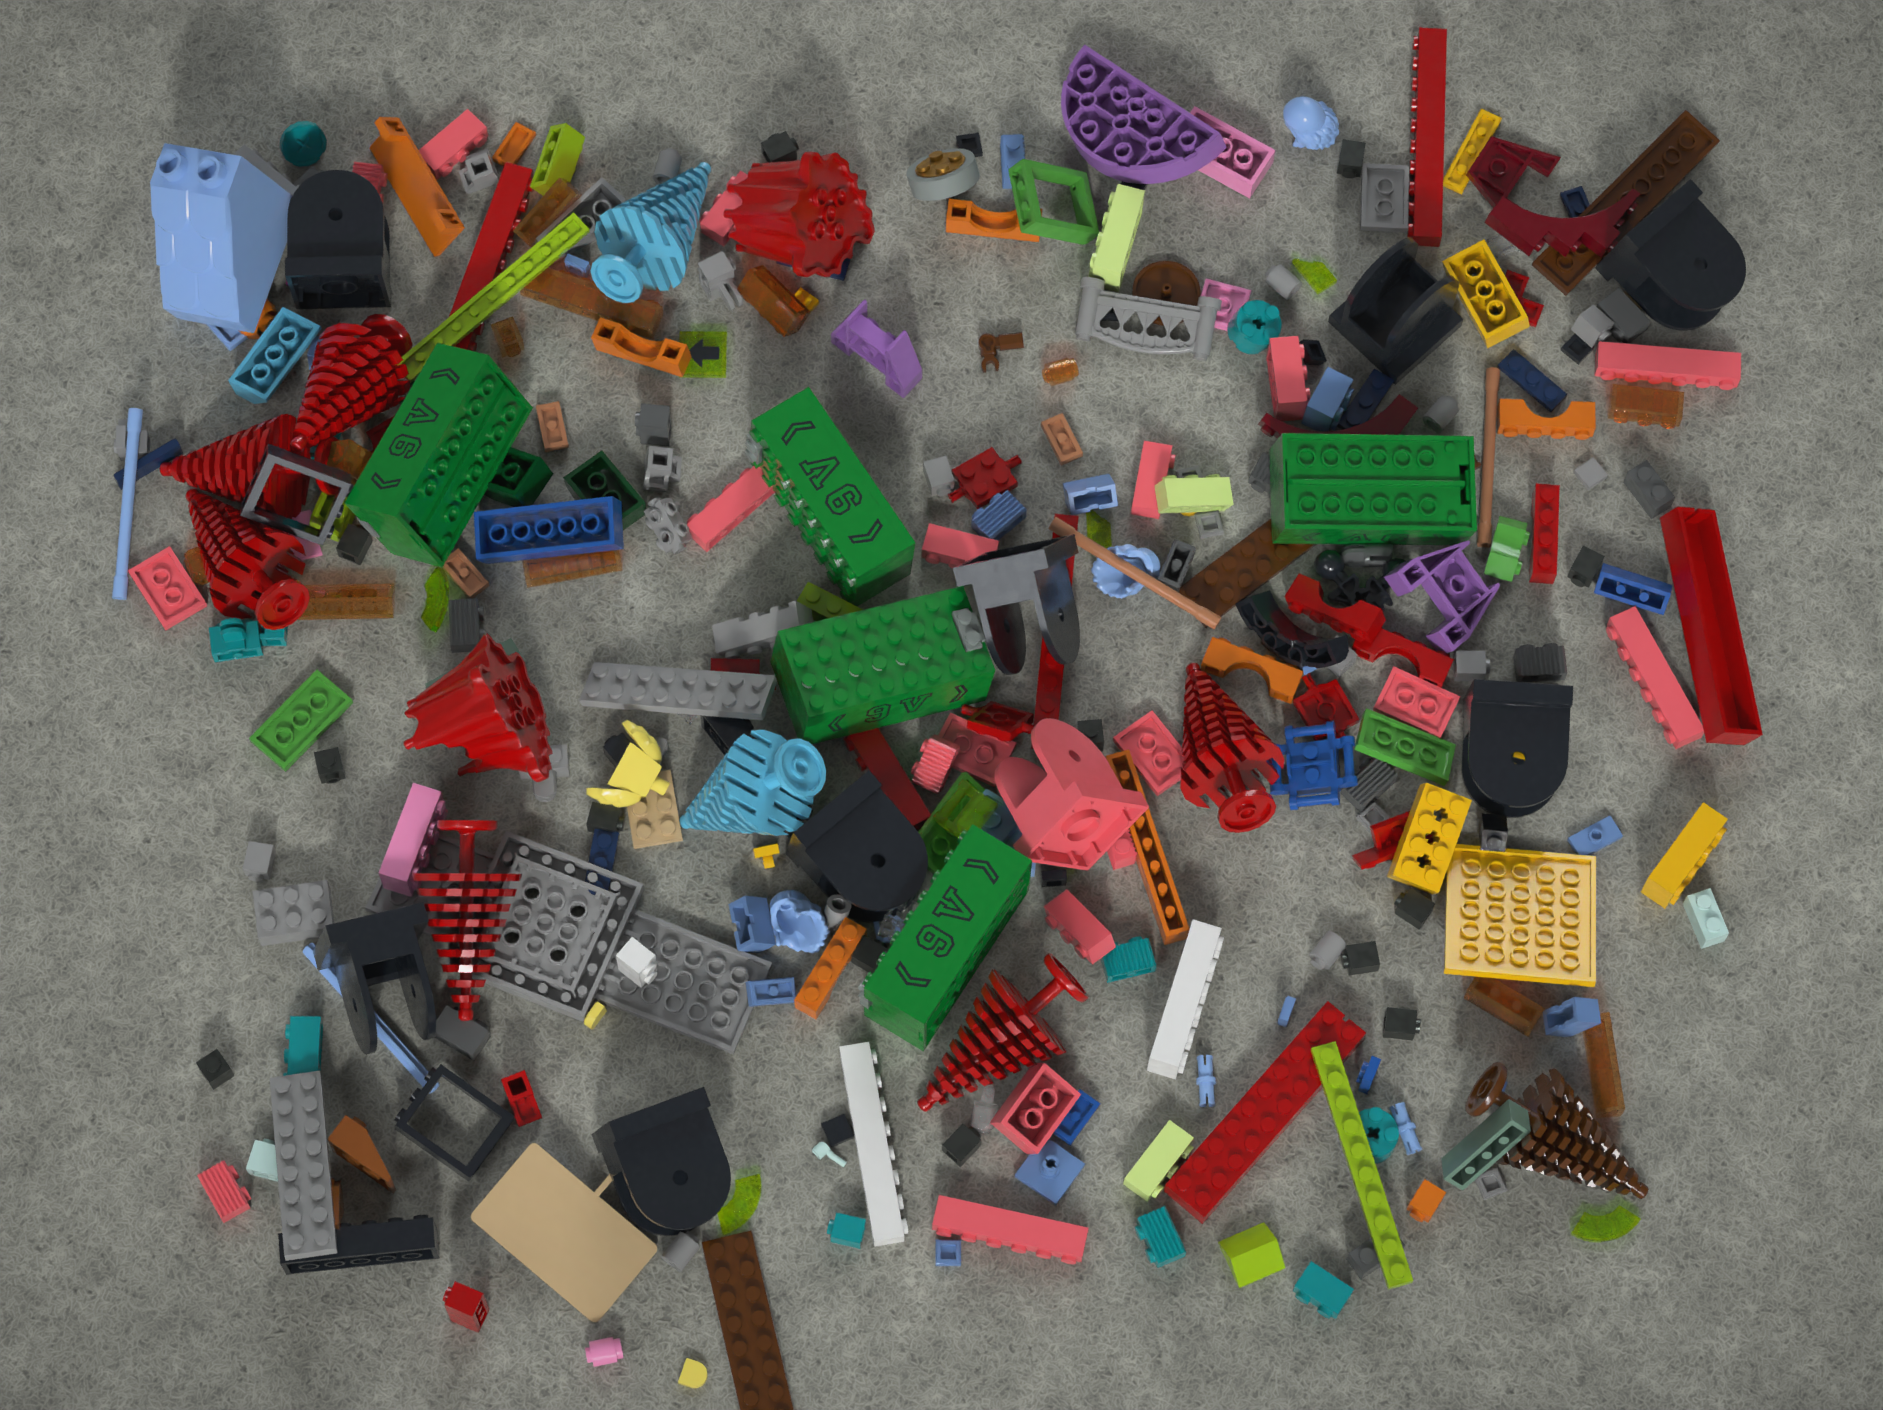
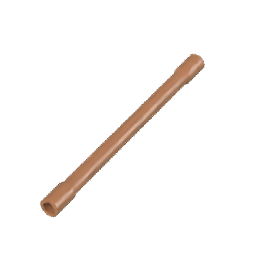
M1495 367L1487 368L1485 377L1486 400L1481 497L1477 531V546L1486 548L1491 547L1492 542L1491 518L1496 419L1500 384V369Z
M1055 517L1050 524L1049 530L1060 537L1075 534L1076 543L1079 547L1190 613L1213 630L1219 624L1222 618L1204 606L1198 605L1089 539L1061 519Z

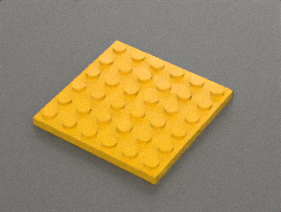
M1456 844L1446 872L1444 974L1595 987L1596 856L1506 848L1505 852L1480 850V846Z

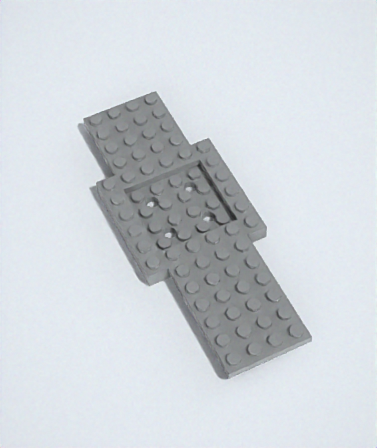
M506 831L495 855L475 847V873L522 874L520 881H474V889H517L515 896H474V904L511 905L509 912H474L473 919L507 920L504 927H473V934L502 935L499 942H473V949L497 950L494 957L472 958V964H491L489 972H472V979H486L485 984L582 1022H584L594 1002L598 1001L734 1055L754 1007H749L745 982L767 979L772 962L743 951H738L734 947L636 910L644 892L643 883ZM439 833L436 845H431L429 854H431L427 868L423 867L421 873H459L460 841ZM587 869L593 871L588 874L589 883L598 881L596 873L611 878L609 891L585 882ZM379 878L366 905V911L375 914L424 902V904H460V896H418L417 890H414L412 897L384 889ZM422 881L420 888H459V881ZM530 888H535L539 891V895L535 899H528L525 896L526 891ZM589 890L596 892V894L592 895ZM576 906H581L585 909V913L581 917H574L571 914V910ZM426 911L428 919H460V911ZM427 924L423 933L429 936L431 934H459V927H431ZM511 932L519 935L518 941L513 944L505 941L506 935ZM631 937L656 956L658 968L656 972L658 974L650 984L646 983L642 988L618 970L616 955ZM447 942L454 945L452 949H459V942ZM556 950H561L565 953V957L562 961L556 962L551 959L552 953ZM448 957L446 964H460V957Z

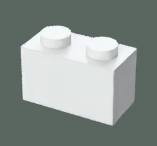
M633 937L616 955L618 970L641 988L646 983L650 984L658 974L656 972L658 968L655 954Z

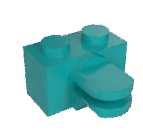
M229 618L222 620L215 627H209L211 653L214 662L262 656L263 647L260 640L261 631L258 621Z

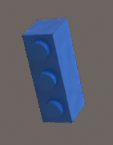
M1602 563L1594 588L1595 594L1661 615L1665 613L1672 592L1671 584Z

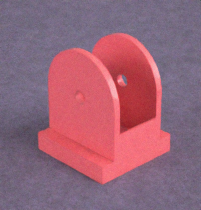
M1051 718L1042 719L1031 731V742L1044 769L1018 757L1005 758L995 769L994 777L998 791L1022 833V836L1013 844V847L1016 851L1030 858L1034 863L1088 871L1149 808V805L1141 792L1122 788L1105 756L1088 737L1063 721Z

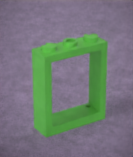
M1027 159L1020 160L1008 169L1021 233L1081 245L1087 244L1098 237L1099 228L1087 172ZM1034 179L1070 187L1077 224L1041 216Z

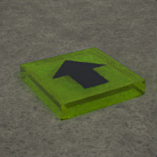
M679 331V342L687 344L692 356L683 377L679 376V378H726L727 332Z

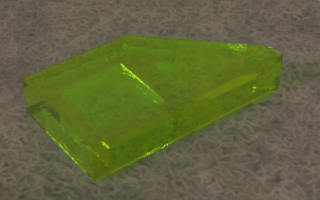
M1297 258L1292 260V264L1317 295L1337 283V279L1324 263L1299 261Z
M1093 509L1090 512H1086L1087 537L1106 549L1112 547L1111 524L1105 518L1100 517Z

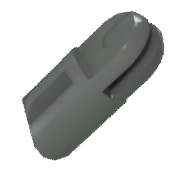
M1348 544L1341 549L1340 554L1347 567H1384L1389 560H1392L1393 544Z

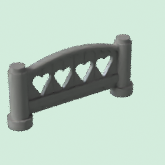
M1082 277L1080 288L1083 291L1075 331L1077 340L1089 342L1091 337H1097L1117 347L1147 354L1166 355L1190 352L1194 354L1193 359L1207 361V358L1210 356L1217 311L1221 310L1222 301L1220 299L1201 296L1198 298L1197 306L1104 291L1105 281L1092 277ZM1112 308L1120 324L1117 330L1100 326V321ZM1135 312L1143 327V331L1140 334L1134 333L1133 330L1126 332L1123 329V325ZM1159 316L1167 332L1163 338L1157 335L1149 336L1146 332L1147 328ZM1182 320L1190 335V339L1186 342L1180 338L1173 340L1170 337V333Z

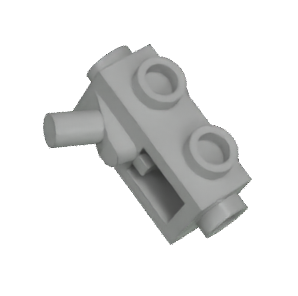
M656 497L647 503L649 508L644 511L646 515L645 523L650 529L654 530L657 536V546L664 550L665 553L673 552V554H678L687 548L686 544L693 540L678 511L680 503L673 501L671 497L665 499Z

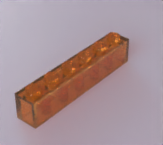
M549 267L520 291L521 296L599 321L601 317L620 323L630 332L650 339H654L663 317L662 306L654 300L646 301L638 298L631 303L618 302L606 296L590 279L584 277L580 279L572 276L567 271H556Z

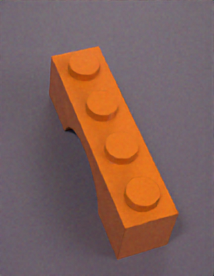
M949 199L946 217V232L1039 242L1040 236L1021 233L1016 209L1009 212H992L979 208L973 201Z
M601 317L591 336L597 351L683 377L692 357L687 344L668 338L662 341L648 340L630 332L620 323Z
M1500 398L1497 406V434H1503L1505 437H1515L1518 434H1524L1530 438H1539L1541 435H1551L1554 439L1575 436L1578 440H1585L1593 437L1596 429L1595 402L1571 401L1568 409L1563 414L1552 418H1545L1534 414L1527 407L1524 399Z
M1221 637L1218 639L1211 638L1201 664L1202 671L1220 678H1224L1228 673L1237 669L1253 670L1259 673L1266 681L1270 697L1289 704L1293 702L1303 675V671L1296 665L1280 663L1270 655H1259L1254 653L1249 647H1238Z
M847 917L844 918L794 999L796 1009L814 1019L818 1018L828 1002L838 978L851 961V956L863 936L867 937V929Z

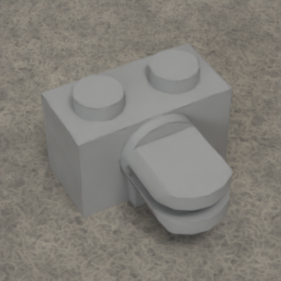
M721 251L698 263L699 283L710 302L722 297L729 311L735 309L734 302L740 307L743 305V300L735 287L737 277L734 270H736V266L732 258H727L724 252Z
M567 744L550 745L553 754L549 756L552 769L549 771V778L541 782L532 780L533 794L541 802H548L555 798L557 793L556 777H570ZM519 771L520 779H531L528 773Z

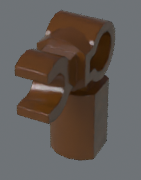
M1022 332L999 334L998 337L987 333L980 336L978 347L981 358L984 357L981 364L983 373H986V365L989 363L995 366V371H999V361L994 357L997 355L996 349L1004 351L1024 348Z

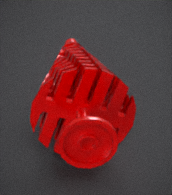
M373 314L367 316L361 325L338 323L327 327L320 334L319 339L323 340L317 342L308 381L305 385V388H307L304 391L305 398H302V406L299 408L297 424L293 430V437L295 438L290 442V449L293 452L301 453L304 448H311L320 441L334 437L338 433L344 432L372 418L373 415L385 412L399 405L405 399V397L398 398V395H404L409 391L410 380L398 381L397 379L405 378L409 375L406 364H397L403 361L402 356L412 349L413 344L410 334L397 320L385 314Z
M281 414L273 419L251 426L249 429L223 438V441L221 439L211 443L210 446L206 445L197 451H190L187 455H180L174 458L172 462L161 463L160 473L162 476H173L176 481L181 483L187 482L192 487H199L201 490L212 492L215 495L225 497L231 501H237L241 504L268 443L293 452L290 449V442L295 438L293 437V430L297 424L296 418L289 414ZM329 437L324 441H320L312 460L346 472V456L341 442L336 437ZM304 448L301 453H296L311 459L310 448ZM275 463L256 506L290 519L292 517L296 518L301 512L302 504L304 506L306 504L311 476ZM316 479V483L322 492L326 495L336 494L338 486Z
M197 489L187 491L185 497L189 502L188 509L193 527L197 530L195 532L196 541L203 561L205 575L208 582H210L211 588H209L214 607L227 617L239 619L252 618L246 611L238 608L240 604H243L254 610L257 621L265 629L270 630L283 629L299 619L308 607L309 591L294 576L288 574L289 571L284 566L303 575L306 564L300 558L294 556L295 553L290 549L292 548L306 556L303 545L293 535L240 516V510L207 494H200Z
M1190 663L1186 667L1188 677L1185 680L1186 691L1184 701L1187 706L1184 707L1185 716H1183L1182 755L1184 757L1183 769L1181 768L1180 789L1186 800L1198 807L1210 809L1207 801L1201 796L1206 793L1219 807L1218 821L1221 828L1228 832L1241 833L1259 828L1274 815L1276 804L1272 795L1266 792L1267 790L1263 782L1259 779L1258 771L1273 785L1280 776L1272 765L1271 758L1283 769L1285 761L1283 754L1268 735L1238 707L1237 703L1212 680L1209 674L1201 671L1199 664ZM1224 786H1225V787L1230 791V793L1232 794L1231 797H1228V796L1224 793V792H1226Z
M437 820V828L439 830L457 831L460 835L459 873H411L413 881H459V888H416L418 896H460V904L427 903L424 905L426 911H460V919H429L428 926L459 927V934H431L433 942H459V949H436L438 957H460V964H441L443 972H460V979H446L448 987H461V995H451L453 1002L459 1003L458 1018L461 1021L473 1019L472 1003L479 1002L481 996L471 994V987H484L486 979H472V972H489L491 964H472V958L494 957L497 950L473 949V942H499L502 935L473 934V927H504L507 920L473 919L474 912H509L511 905L474 904V896H515L517 889H474V881H520L522 874L475 873V833L477 831L496 830L498 821Z
M1048 953L1043 960L1047 969L1054 976L1053 980L1029 1001L1025 996H1022L1020 991L1007 978L1000 975L997 970H991L988 978L993 987L991 988L989 984L985 983L981 989L986 1002L982 1001L980 997H976L973 1002L979 1017L975 1013L968 1011L965 1020L971 1030L961 1024L957 1031L965 1046L963 1047L962 1043L957 1039L954 1040V1038L949 1044L951 1051L959 1062L949 1053H945L942 1062L951 1073L947 1074L941 1067H936L933 1074L939 1081V1084L935 1085L932 1080L928 1081L926 1085L928 1093L917 1101L918 1107L922 1111L928 1112L937 1101L941 1105L949 1103L950 1101L945 1095L947 1091L955 1098L963 1097L964 1093L957 1085L958 1082L970 1093L978 1090L977 1084L968 1073L983 1086L993 1084V1080L988 1072L1000 1080L1008 1077L1001 1064L1015 1074L1023 1070L1018 1060L1027 1067L1037 1065L1033 1054L1045 1062L1052 1058L1049 1050H1052L1056 1055L1066 1053V1048L1045 1019L1041 1018L1038 1012L1063 990H1066L1074 999L1081 1003L1085 1002L1089 996L1076 978L1055 956Z

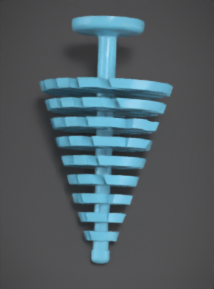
M701 162L696 168L693 169L692 167L680 175L646 190L647 192L640 193L638 196L600 215L601 220L596 221L594 232L602 255L592 263L590 271L594 283L606 296L618 302L631 303L641 296L643 287L654 291L658 287L659 291L669 290L671 284L675 288L681 283L686 273L687 261H689L692 249L691 244L694 240L701 213V204L703 203L709 181L708 175L711 172V167L708 163Z
M751 730L750 735L757 739H752L743 734L733 743L734 746L730 747L728 753L725 754L723 760L719 762L700 792L685 810L687 812L680 817V825L684 829L719 830L748 834L755 832L761 835L773 836L789 835L783 831L794 832L804 824L797 820L796 817L800 819L809 818L812 808L807 805L813 804L814 795L822 790L826 781V768L822 756L808 741L799 738L787 741L781 735L767 730Z

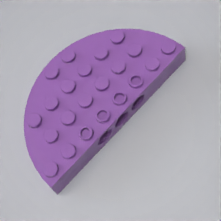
M1084 45L1069 67L1070 72L1062 87V116L1076 149L1088 164L1102 174L1119 181L1135 184L1168 182L1201 169L1227 148L1220 132L1088 46Z

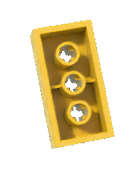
M1485 239L1442 261L1446 275L1453 276L1459 281L1457 294L1487 349L1530 327L1527 314Z
M1427 782L1420 784L1387 877L1432 895L1439 893L1472 800ZM1436 811H1439L1442 816L1439 820H1436L1437 816H1434ZM1431 834L1433 842L1428 844L1429 839H1425V835ZM1423 857L1425 865L1420 867V862H1417V858Z
M1703 802L1649 875L1641 893L1664 909H1666L1669 903L1674 905L1682 895L1685 887L1691 883L1698 869L1704 865L1712 850L1722 840L1723 835L1727 831L1724 825L1728 819Z

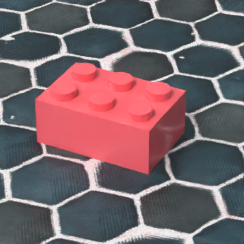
M1298 336L1269 339L1266 360L1274 418L1280 421L1302 420L1307 404L1310 401V389L1305 388L1307 367L1302 366L1304 345L1299 344Z
M1037 1063V1065L1028 1069L990 1123L1024 1153L1038 1154L1081 1094L1046 1063Z

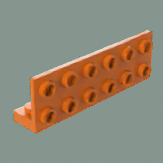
M379 117L374 123L379 130L380 136L372 143L370 150L377 162L383 166L384 173H387V179L433 256L438 257L465 227L401 120L396 117Z

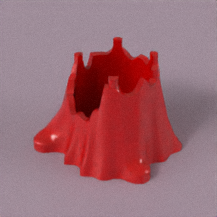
M807 151L801 156V159L795 161L753 163L752 169L748 171L747 179L738 184H728L727 186L728 193H735L742 199L741 206L735 209L724 210V217L732 219L736 227L728 236L742 244H736V251L792 265L793 272L800 277H810L813 274L830 277L831 274H840L844 259H852L854 243L870 244L875 232L872 223V210L866 205L867 192L864 189L858 188V175L850 172L848 161L836 152L820 156L817 152Z
M488 633L482 636L474 649L460 664L415 698L407 701L409 709L404 714L408 718H416L418 720V727L413 736L403 741L407 750L413 747L418 750L437 744H444L448 748L464 747L465 756L474 760L458 768L457 774L460 777L467 773L511 769L528 773L535 782H541L549 778V771L552 769L549 756L553 752L547 739L550 736V731L546 725V712L540 693L530 681L526 664L518 652L507 655L503 646L500 643H496Z

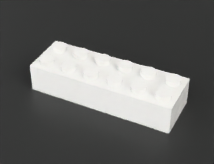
M1192 920L1149 1058L1147 1071L1175 1080L1178 1073L1183 1074L1188 1057V1052H1185V1050L1190 1051L1196 1031L1192 1026L1197 1028L1203 1008L1199 1003L1204 1005L1210 983L1206 981H1212L1217 960L1213 958L1218 959L1224 940V937L1220 936L1222 928Z

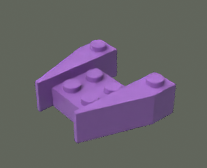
M865 299L831 333L832 344L848 356L856 352L885 375V384L902 398H905L922 379V368L908 333L904 330L897 338L890 332L885 333L879 328L875 320L867 318V301Z
M1469 540L1400 563L1384 576L1397 597L1412 592L1421 584L1442 613L1445 620L1426 635L1436 651L1449 653L1465 642L1471 636L1500 587L1499 583L1486 586L1463 554L1462 550L1470 544Z

